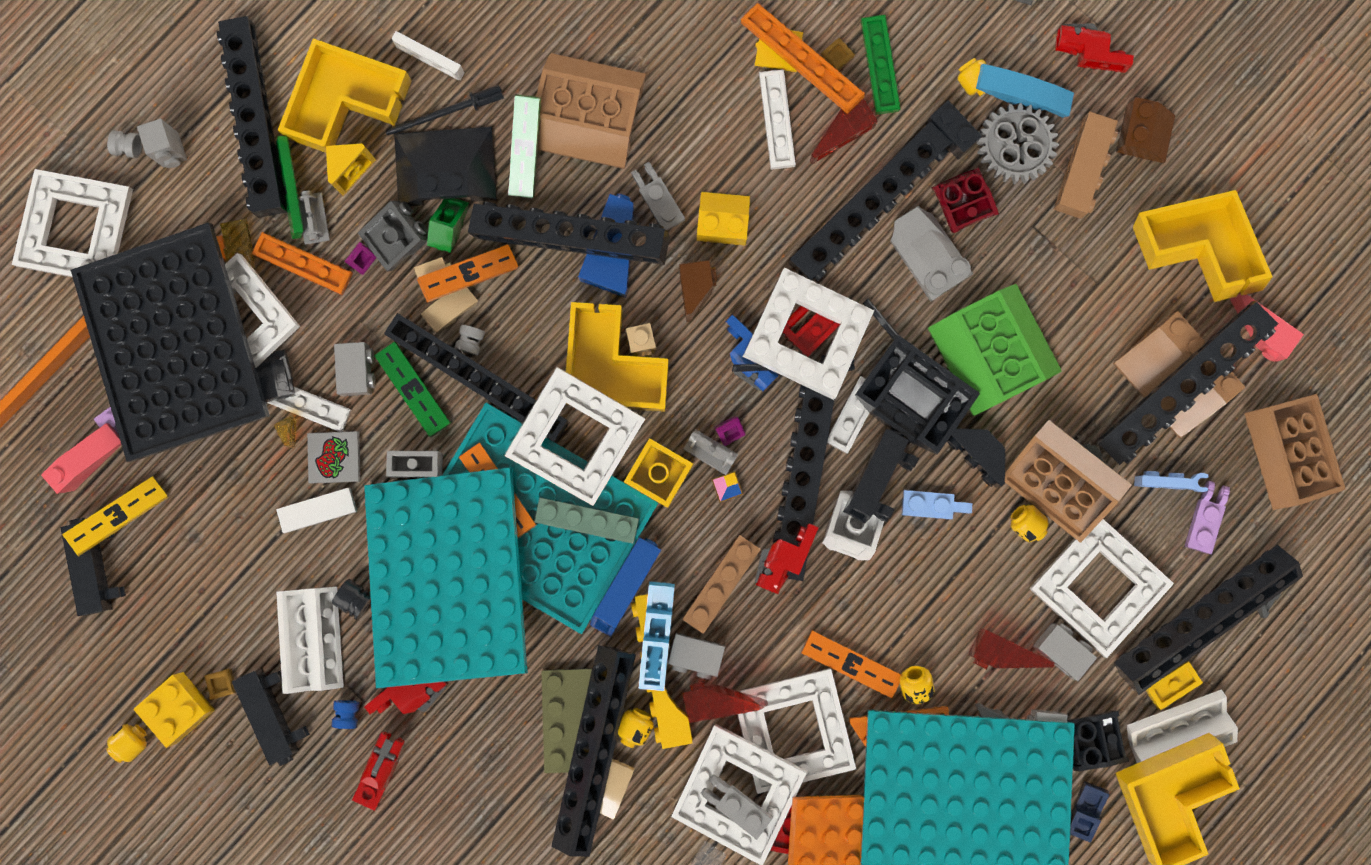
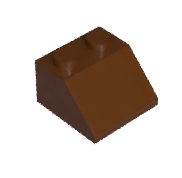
M1135 97L1126 106L1116 152L1164 164L1176 115L1160 102Z
M709 260L679 264L686 322L693 320L712 295L713 287L717 286L715 267H710Z

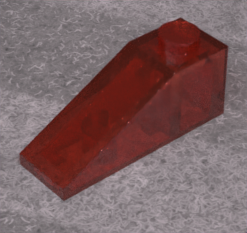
M864 98L848 114L842 109L839 111L810 158L812 165L875 128L878 120Z
M980 628L968 654L975 658L974 664L986 670L988 666L994 668H1053L1055 665L1054 662L983 628Z
M705 682L691 684V689L683 692L689 723L758 711L768 706V702L765 699L716 684L706 686Z

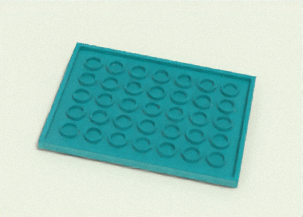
M485 403L442 476L469 473L459 456L478 443H481L498 469H512L514 492L534 521L539 498L639 519L634 544L536 523L537 526L518 538L522 600L582 635L659 503L611 476L592 506L505 456V453L522 423ZM546 437L541 444L544 448L583 470L588 464L586 460Z
M502 468L364 485L376 688L528 673L512 469Z
M868 710L860 865H1069L1074 723Z

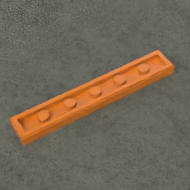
M759 3L753 6L741 18L742 25L847 114L865 97V93Z
M84 316L0 401V428L90 337Z

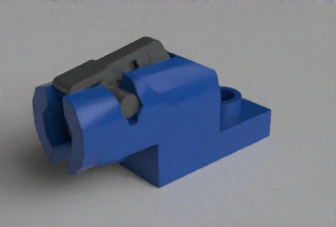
M732 314L726 321L729 325L727 331L736 339L741 336L743 340L730 353L733 364H757L743 357L753 334ZM774 371L734 372L735 375L762 392L779 376Z

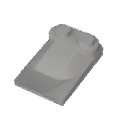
M917 206L894 221V232L890 242L930 302L973 275L969 262L960 255L932 213Z

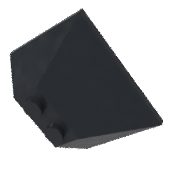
M492 127L394 134L398 201L406 202L409 206L424 205L423 200L470 197L472 202L497 200Z
M897 335L855 394L856 398L872 416L890 429L901 433L903 438L909 440L908 442L934 454L940 452L980 395L978 391L900 335Z

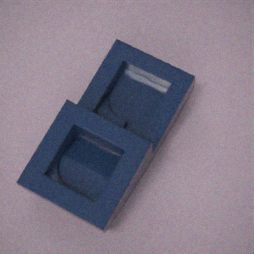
M1086 781L1083 782L1071 813L1070 835L1091 843L1101 822L1099 816L1110 795L1108 790Z

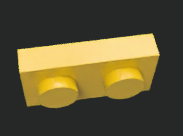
M1186 661L1148 688L1146 692L1156 708L1162 710L1203 682L1190 662Z

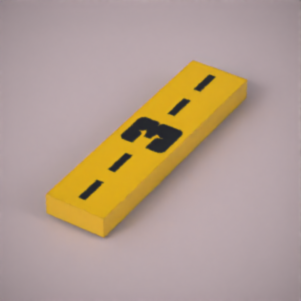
M152 476L62 535L75 553L80 556L166 500L168 496Z

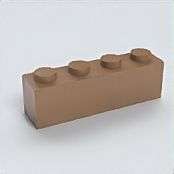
M1090 111L1082 119L1053 210L1080 219L1092 212L1096 203V199L1093 198L1095 190H1099L1103 181V176L1100 175L1102 168L1106 167L1110 160L1111 153L1108 152L1110 144H1114L1118 135V130L1115 129L1117 120Z
M738 535L682 620L704 634L761 549L741 535Z

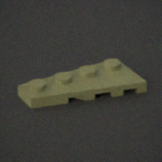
M592 668L541 671L544 773L569 772Z

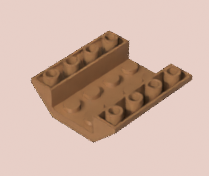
M551 53L543 67L536 97H541L537 150L625 169L630 149V136L638 101L642 96L646 74Z

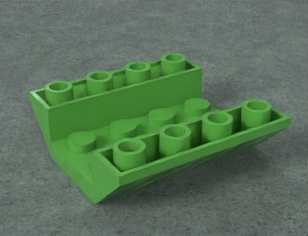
M1017 284L1001 289L928 327L949 371L980 393L969 409L973 416L1062 372Z

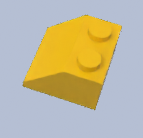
M701 192L697 241L745 246L750 196Z

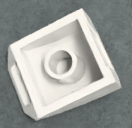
M840 491L822 543L829 550L840 552L857 560H870L876 551L884 521L872 515L866 523H863L844 513L843 510L852 491Z

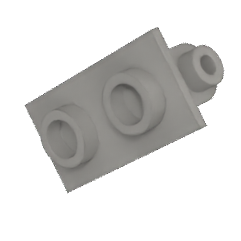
M303 191L302 196H298L304 228L303 237L305 245L330 241L322 192L312 194V191Z
M696 429L683 449L725 475L738 456L737 453Z

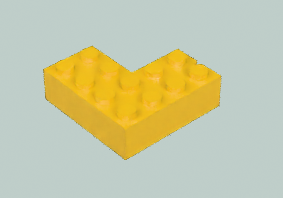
M313 38L278 131L283 136H287L288 140L326 153V146L336 145L349 110L395 126L402 108L399 99L405 100L412 80L405 70Z
M1236 190L1140 212L1133 225V230L1149 270L1197 259L1214 302L1237 297L1239 292L1242 296L1263 291L1273 277Z
M571 302L566 372L631 410L665 412L668 359L620 356L623 313L621 305L599 304L598 309L600 313H595L596 308L592 303Z
M1211 733L1204 734L1115 773L1148 861L1152 865H1185L1209 855L1192 809L1239 790L1233 769L1228 766L1230 761L1225 747Z

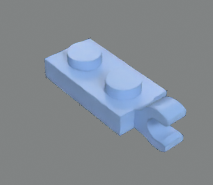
M1143 471V475L1135 476L1134 486L1206 492L1208 488L1200 487L1198 480L1200 478H1208V474L1197 473L1191 478H1184L1183 473H1168V477H1160L1159 472Z
M903 490L901 515L952 520L953 512L972 513L973 503L954 502L955 494Z

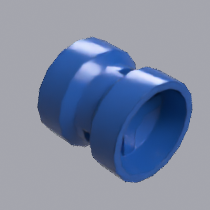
M335 700L333 702V709L336 716L332 719L331 727L338 729L357 728L358 719L355 715L359 710L360 702Z

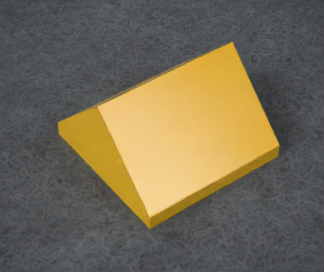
M363 144L326 146L328 182L344 196L372 166L376 159Z

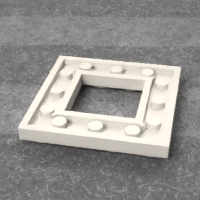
M35 169L12 265L72 277L71 269L118 254L133 189L128 186ZM57 200L99 208L88 254L46 246Z
M237 253L225 264L233 294L238 292L263 323L247 338L255 368H257L300 325L243 255Z
M784 268L743 357L834 400L837 397L874 310ZM795 303L840 324L822 364L778 343Z
M556 367L507 449L505 456L593 506L645 418ZM566 403L609 427L584 470L541 446Z
M1103 519L1081 543L1074 538L1029 589L1103 657L1108 658L1174 583ZM1099 552L1135 584L1104 620L1067 588Z
M830 668L733 692L743 738L773 753L764 712L813 701L824 749L784 759L807 771L803 782L856 769ZM753 775L757 794L770 790L772 784Z
M715 724L671 817L759 865H763L792 806V797H796L807 771ZM727 761L772 784L761 808L768 812L773 819L757 840L721 811L707 805V799L700 794L703 788L713 791L715 786L711 783L710 779L713 775L720 776Z

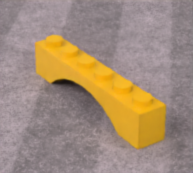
M648 594L635 596V602H631L633 617L639 618L640 627H636L638 642H643ZM664 687V691L647 690V693L652 692L654 702L649 703L652 718L657 717L658 727L654 728L656 743H661L662 749L692 744L688 715L678 707L666 688Z

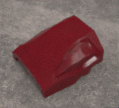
M979 168L964 172L931 187L936 194L952 233L999 214L992 193Z

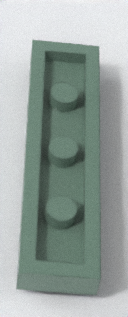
M539 498L534 523L634 544L639 519Z

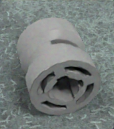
M112 130L108 136L107 147L111 155L120 156L126 154L127 157L138 158L142 149V141L138 133H128L126 135L122 131Z
M461 325L459 330L461 336L456 341L454 349L478 356L480 351L479 342L483 340L485 331Z

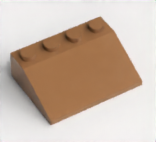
M1177 311L1167 316L1113 364L1144 398L1206 342ZM1211 361L1202 363L1200 367L1201 373L1203 375L1210 374L1214 368ZM1233 372L1226 377L1221 375L1214 381L1216 385L1211 391L1205 395L1203 393L1199 394L1194 399L1196 403L1188 411L1183 412L1181 410L1175 416L1176 421L1169 428L1178 438L1183 437L1218 411L1245 388ZM1192 379L1183 380L1180 385L1182 392L1191 391L1194 387V382ZM1167 396L1161 401V407L1165 410L1172 408L1174 405V399L1171 396Z
M1317 394L1244 413L1273 510L1299 506L1346 490Z
M1050 420L1044 424L1005 472V483L1080 543L1117 505L1132 485Z

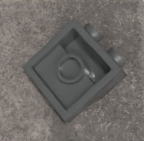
M390 201L358 232L387 272L393 271L408 255H414L427 243L428 236L426 233L428 229L422 222L415 221L411 216L413 210L406 202Z

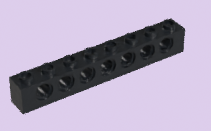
M248 16L218 21L219 31H217V39L220 46L223 47L224 53L221 54V62L224 69L227 70L228 78H225V85L227 91L231 93L232 99L229 102V108L232 116H235L236 125H233V132L240 145V149H237V155L244 168L241 178L244 187L248 191V197L245 198L246 206L258 218L287 213L255 25ZM243 43L239 50L234 51L237 44ZM247 67L243 74H238L240 68ZM251 90L247 98H242L245 91ZM255 113L254 119L246 122L248 115ZM255 137H259L258 143L254 146H250L251 140ZM258 161H263V166L255 170V164ZM267 184V190L259 194V188Z
M930 121L790 258L788 264L799 275L811 281L815 280L818 282L827 273L825 268L831 262L836 265L845 256L843 251L848 246L853 248L863 238L860 234L866 228L870 231L880 221L877 217L883 211L888 214L897 205L895 200L901 194L905 197L915 187L912 183L918 177L922 180L932 170L930 165L935 160L940 163L949 154L947 148L951 141ZM918 150H926L929 158H921L918 155ZM900 167H909L912 175L906 176L902 174ZM883 184H892L895 191L892 193L886 192L883 189ZM873 200L877 204V209H868L865 201ZM856 217L860 221V226H850L848 218ZM838 234L842 237L843 242L841 244H834L831 242L830 236ZM821 251L825 255V260L822 262L814 260L812 253Z
M483 202V205L473 204L468 233L475 239L665 265L670 235L659 224L651 223L648 227L641 226L638 222L631 220L618 223L608 217H601L600 220H595L584 214H577L576 217H572L561 211H553V214L544 213L543 210L538 208H530L527 211L521 210L520 207L515 205H506V208L497 207L498 205L492 202ZM502 218L501 224L495 227L496 220ZM522 221H526L524 228L518 230V225ZM546 224H550L549 229L546 232L541 233L542 227ZM573 227V232L569 236H564L565 231ZM598 231L595 238L588 239L590 232ZM616 234H622L618 242L612 243V238ZM640 237H646L643 245L636 246V241Z
M1251 301L1097 440L1098 444L1119 465L1123 462L1128 464L1137 456L1136 450L1142 445L1145 447L1150 445L1157 438L1155 434L1161 428L1166 430L1176 421L1175 416L1181 410L1183 412L1188 411L1196 403L1194 399L1199 394L1203 393L1205 395L1211 391L1216 385L1214 381L1221 375L1226 377L1236 367L1234 365L1235 362L1241 357L1243 359L1249 357L1256 350L1254 346L1261 339L1263 341L1268 340L1276 332L1274 328L1279 323L1256 301ZM1246 325H1250L1253 328V335L1249 339H1243L1240 334L1241 329ZM1226 343L1232 344L1233 353L1228 357H1223L1220 353L1221 347ZM1211 361L1214 366L1213 371L1210 374L1203 375L1200 371L1202 363ZM1185 379H1192L1194 382V387L1189 392H1182L1180 388L1182 381ZM1167 396L1173 397V407L1168 410L1162 409V399ZM1146 414H1153L1155 417L1154 424L1149 427L1143 426L1141 423L1142 417ZM1128 431L1136 434L1135 441L1130 444L1122 442L1123 434Z
M398 313L384 332V335L522 422L525 421L536 402L529 395ZM558 415L546 437L557 443L570 422Z
M801 384L798 397L802 398L801 408L796 407L794 422H798L797 432H792L790 446L794 447L793 456H788L785 470L790 472L789 479L783 482L781 496H785L784 506H779L777 520L781 521L780 531L775 530L773 543L781 539L797 547L799 544L796 541L797 535H790L787 532V525L791 521L797 522L800 528L801 526L806 528L807 524L813 525L834 406L833 399ZM809 400H819L821 410L818 412L811 411L808 407ZM812 423L816 426L817 433L815 436L805 434V424ZM802 448H809L812 451L813 457L810 461L801 459L800 450ZM798 472H804L808 475L809 481L806 486H800L796 483L795 477ZM796 496L804 500V508L801 511H796L791 506V501ZM807 557L800 574L797 575L788 571V579L804 580Z
M1278 544L1272 549L1265 551L1257 560L1250 565L1244 566L1239 573L1222 582L1218 588L1204 595L1200 601L1189 609L1183 610L1178 617L1161 626L1157 632L1143 639L1135 648L1128 653L1122 654L1114 662L1119 675L1138 695L1142 694L1301 579L1303 574L1299 561Z
M598 645L551 845V847L568 856L590 857L618 729L636 654L618 648Z

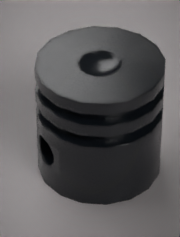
M348 579L335 594L332 604L345 613L349 612V616H354V619L357 621L371 605V594L369 595L370 592L368 590L364 591L362 586Z

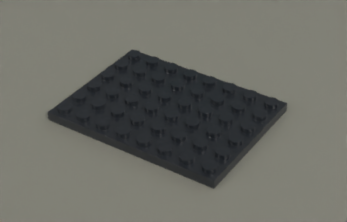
M205 223L70 270L126 462L140 460L270 417L213 224Z

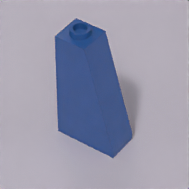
M617 193L615 196L610 194L601 217L612 218L618 223H624L625 220L633 221L634 204L626 195ZM597 230L595 231L593 238L596 237L598 232ZM616 234L612 238V243L618 242L622 234ZM587 254L578 275L579 281L626 298L628 294L630 260Z
M639 537L596 609L589 625L609 637L613 635L661 552L655 542L647 538L643 540Z

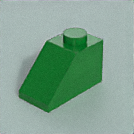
M455 198L443 199L429 221L427 246L441 251H452L459 239L469 202Z

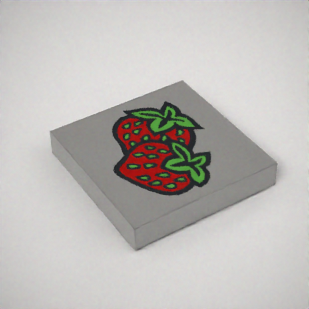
M358 431L307 433L308 483L360 482V441Z

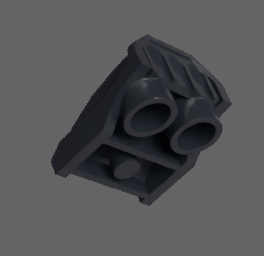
M284 349L274 351L256 368L266 404L270 401H278L280 398L286 399L296 396L287 352Z
M1108 711L1067 720V722L1074 723V771L1081 772L1129 762L1128 756L1125 755L1117 717L1120 716L1119 711Z

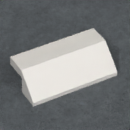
M337 587L276 592L283 694L343 688L339 609L332 604V600L337 593Z
M1221 689L1128 724L1127 733L1136 762L1139 763L1207 733H1211L1226 747L1237 742L1238 727L1227 713V697Z

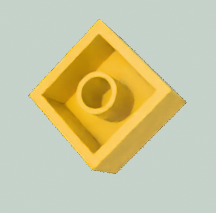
M649 438L624 483L664 507L669 508L693 467V463Z
M184 672L170 676L133 709L166 748L180 742L215 711L213 706Z

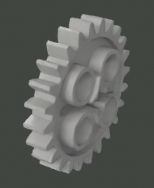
M1019 103L1016 110H1014L1013 105L1009 104L1006 111L1000 107L997 110V114L992 112L989 116L990 120L984 121L982 125L986 129H980L979 131L984 138L977 142L978 145L983 147L978 150L977 154H985L981 163L988 162L990 164L986 170L987 172L992 169L996 170L994 178L1002 174L1003 182L1012 177L1013 184H1016L1019 178L1025 184L1029 180V176L1034 181L1038 178V173L1043 175L1046 172L1045 167L1049 168L1053 164L1050 159H1054L1057 153L1052 150L1056 149L1059 144L1052 142V140L1058 136V133L1050 132L1055 125H1047L1045 123L1049 116H1045L1042 119L1039 117L1040 109L1032 113V105L1023 110L1022 103ZM1011 123H1014V124H1015L1016 129H1014V127L1011 125ZM1022 125L1029 126L1032 134L1025 133L1022 130ZM998 130H1004L1008 138H1001L998 135ZM1027 149L1035 150L1037 158L1030 157ZM1004 153L1010 154L1012 156V163L1006 162L1004 160Z

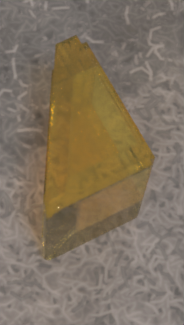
M289 416L274 424V428L284 446L292 449L295 447L296 418Z

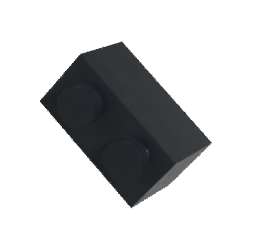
M949 100L935 111L925 124L927 125L931 121L951 141L947 149L957 160L961 159L982 137Z

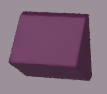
M359 242L344 262L364 275L376 259V256L370 249Z
M737 416L713 427L723 446H727L746 435Z

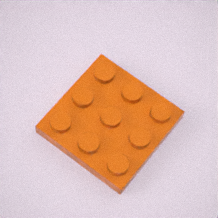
M864 796L792 797L788 865H860Z

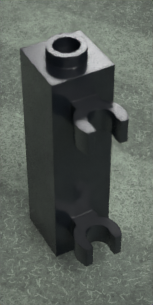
M886 429L880 436L843 510L844 513L863 523H866L872 515H875L884 522L891 518L894 509L879 503L897 464L911 472L919 460L915 455L904 452L909 440L903 438L901 433Z
M85 518L69 520L70 525L60 527L61 534L81 523ZM114 534L107 537L106 539L113 538ZM62 535L77 616L113 610L111 599L124 597L126 593L124 586L108 589L100 543L78 556Z
M261 668L232 681V684L269 766L276 762L279 766H282L294 760L292 755L299 751L296 741L307 737L310 733L307 726L293 732L290 731L270 687L282 681L281 670L265 676Z

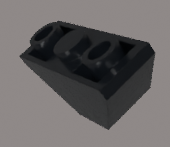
M955 429L947 443L955 451L959 449L965 455L964 461L972 469L977 468L983 474L981 478L988 486L1002 487L1005 484V447L989 430Z

